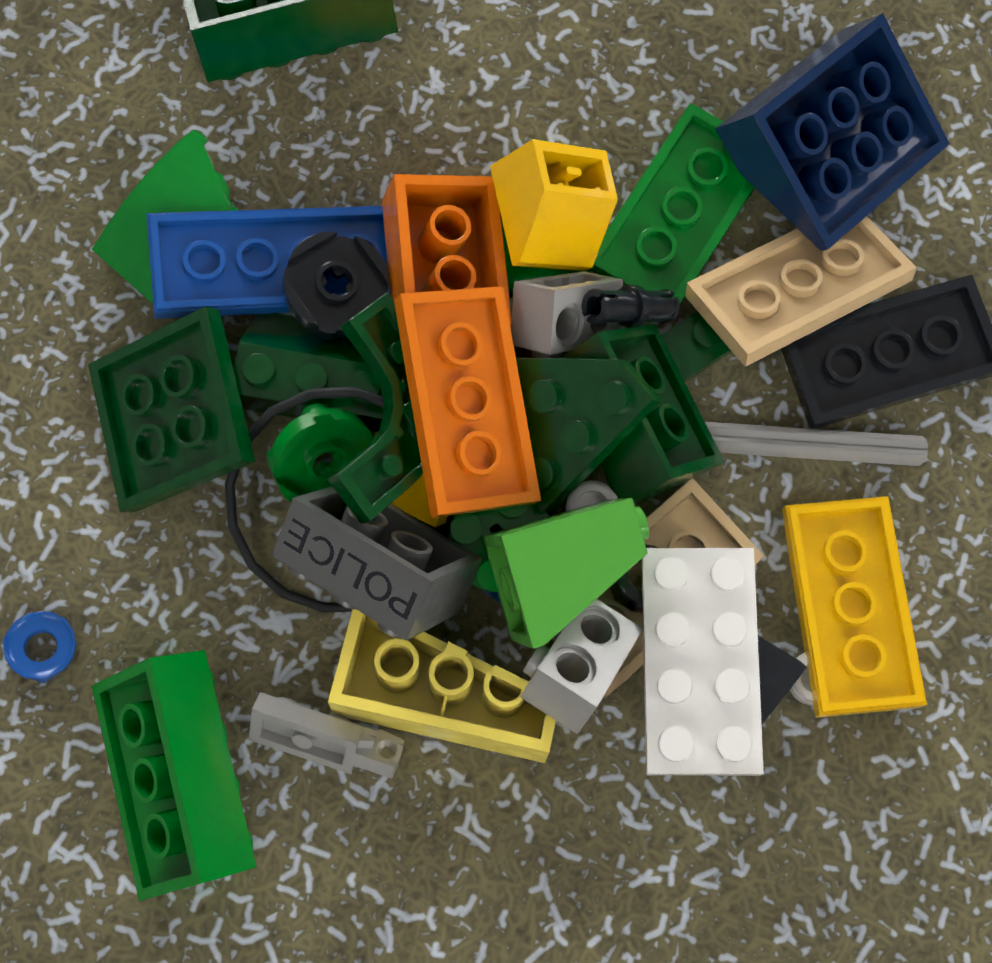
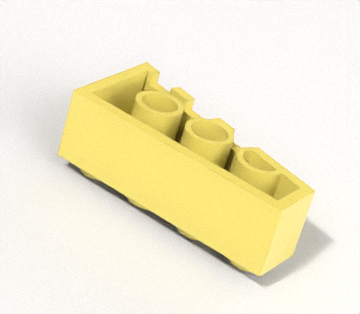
M352 609L328 700L332 714L545 763L549 755L556 720L520 697L529 681L497 665L492 666L468 654L467 650L449 641L446 643L426 632H422L407 641L403 638L392 637L384 633L378 627L376 621L362 612Z

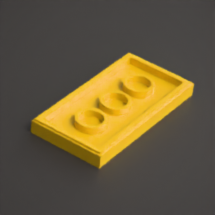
M888 496L785 505L782 512L804 652L808 662L807 670L810 689L813 695L815 718L926 706L927 701Z

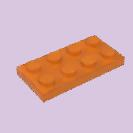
M503 286L402 293L394 299L431 518L528 505L541 501Z

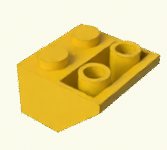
M532 139L490 165L512 266L577 271L591 269L618 200L607 151Z

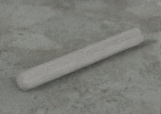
M705 422L720 453L910 466L922 465L923 462H926L928 455V442L923 436Z

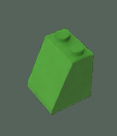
M632 498L600 501L482 536L497 584L511 640L532 649L544 646L648 554L644 541L649 538L648 522L643 510L639 506H634Z

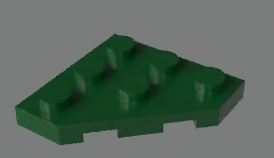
M516 358L541 501L535 504L541 512H553L662 401L628 360Z

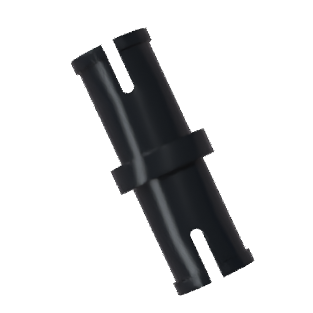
M627 285L619 290L591 289L584 295L581 306L583 316L590 315L586 319L588 323H619L621 326L629 328L640 327L645 322L670 323L676 319L680 305L678 297L672 298L675 293L669 289L645 291L640 286Z

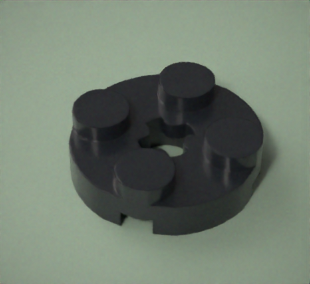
M330 231L314 234L298 244L291 253L283 275V296L290 313L302 326L313 331L317 337L324 340L347 337L340 326L387 293L389 285V272L385 261L369 242L357 236L354 237V240L346 236H337L338 232ZM332 274L336 279L345 277L349 281L345 286L344 295L330 294L324 289L327 284L326 275Z

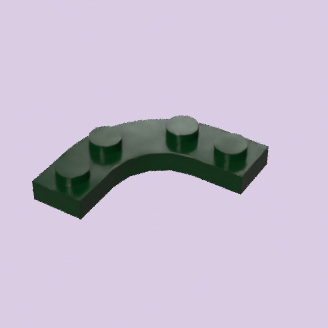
M388 292L340 326L372 370L382 390L384 415L378 434L364 450L328 478L329 482L361 524L371 521L409 489L423 474L395 305Z

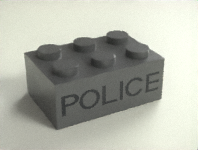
M333 486L293 498L272 553V557L287 565L295 577L304 581L314 582L333 594V599L338 604L362 612L376 621L378 627L384 633L392 637L403 638L406 641L459 614L483 559L392 504L387 506L371 521L361 524Z

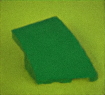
M192 129L151 168L121 204L92 248L98 256L152 304L153 293L146 213L238 210L230 201L229 188L223 175L215 171L204 146L208 143L207 138L199 130Z

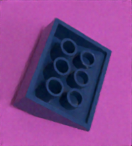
M883 13L839 31L715 128L740 174L820 251L828 250L950 144Z

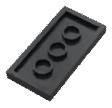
M971 274L864 305L781 348L808 426L810 429H816L992 377V323Z

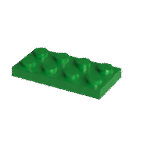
M692 103L688 105L608 227L594 265L589 269L590 271L599 275L623 279L622 287L637 285L645 291L669 289L675 293L672 298L678 297L679 305L681 306L686 298L687 282L700 276L755 189L740 174L715 130L724 121Z

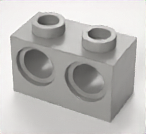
M581 271L514 281L511 327L514 346L532 350L531 356L533 358H560L563 356V352L571 351L597 332L619 329V323H588L586 319L590 315L583 316L581 305L584 295L589 290H619L623 285V279Z
M596 599L554 636L556 641L551 648L544 645L535 650L523 669V672L532 678L520 697L578 734L599 705L643 628Z

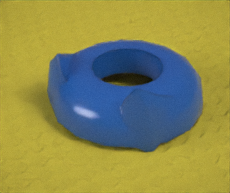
M46 611L28 613L16 620L6 632L2 642L5 660L11 669L20 676L36 680L38 683H46L63 672L73 660L77 646L74 630L67 620L56 613ZM48 633L54 636L57 641L55 654L43 662L30 660L26 655L28 641L36 634Z

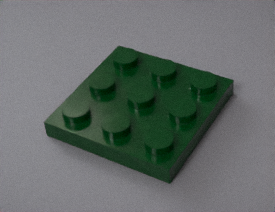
M205 306L88 364L120 512L132 513L140 511L255 462L224 327L218 309Z

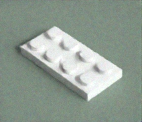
M647 548L648 554L641 559L646 775H763L754 548Z

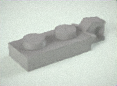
M262 692L259 693L252 708L248 739L348 774H352L354 767L391 779L398 767L405 740L382 729L373 731L369 727L365 728L364 726L352 723L343 716L328 715L301 706L292 699L285 697L277 698Z

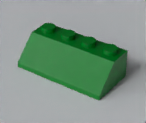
M205 650L150 657L92 685L138 901L257 868L253 854V839L247 829L240 799V784L234 774L227 744V730L221 719L214 690V675L209 668Z

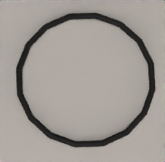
M357 387L308 389L269 407L248 430L250 441L252 442L276 415L310 399L355 397L384 408L383 397ZM240 468L228 473L225 481L228 529L248 569L281 598L320 612H352V609L346 608L337 602L324 603L286 589L255 561L237 523L235 483ZM449 515L446 523L440 525L438 530L439 533L446 537L453 515Z

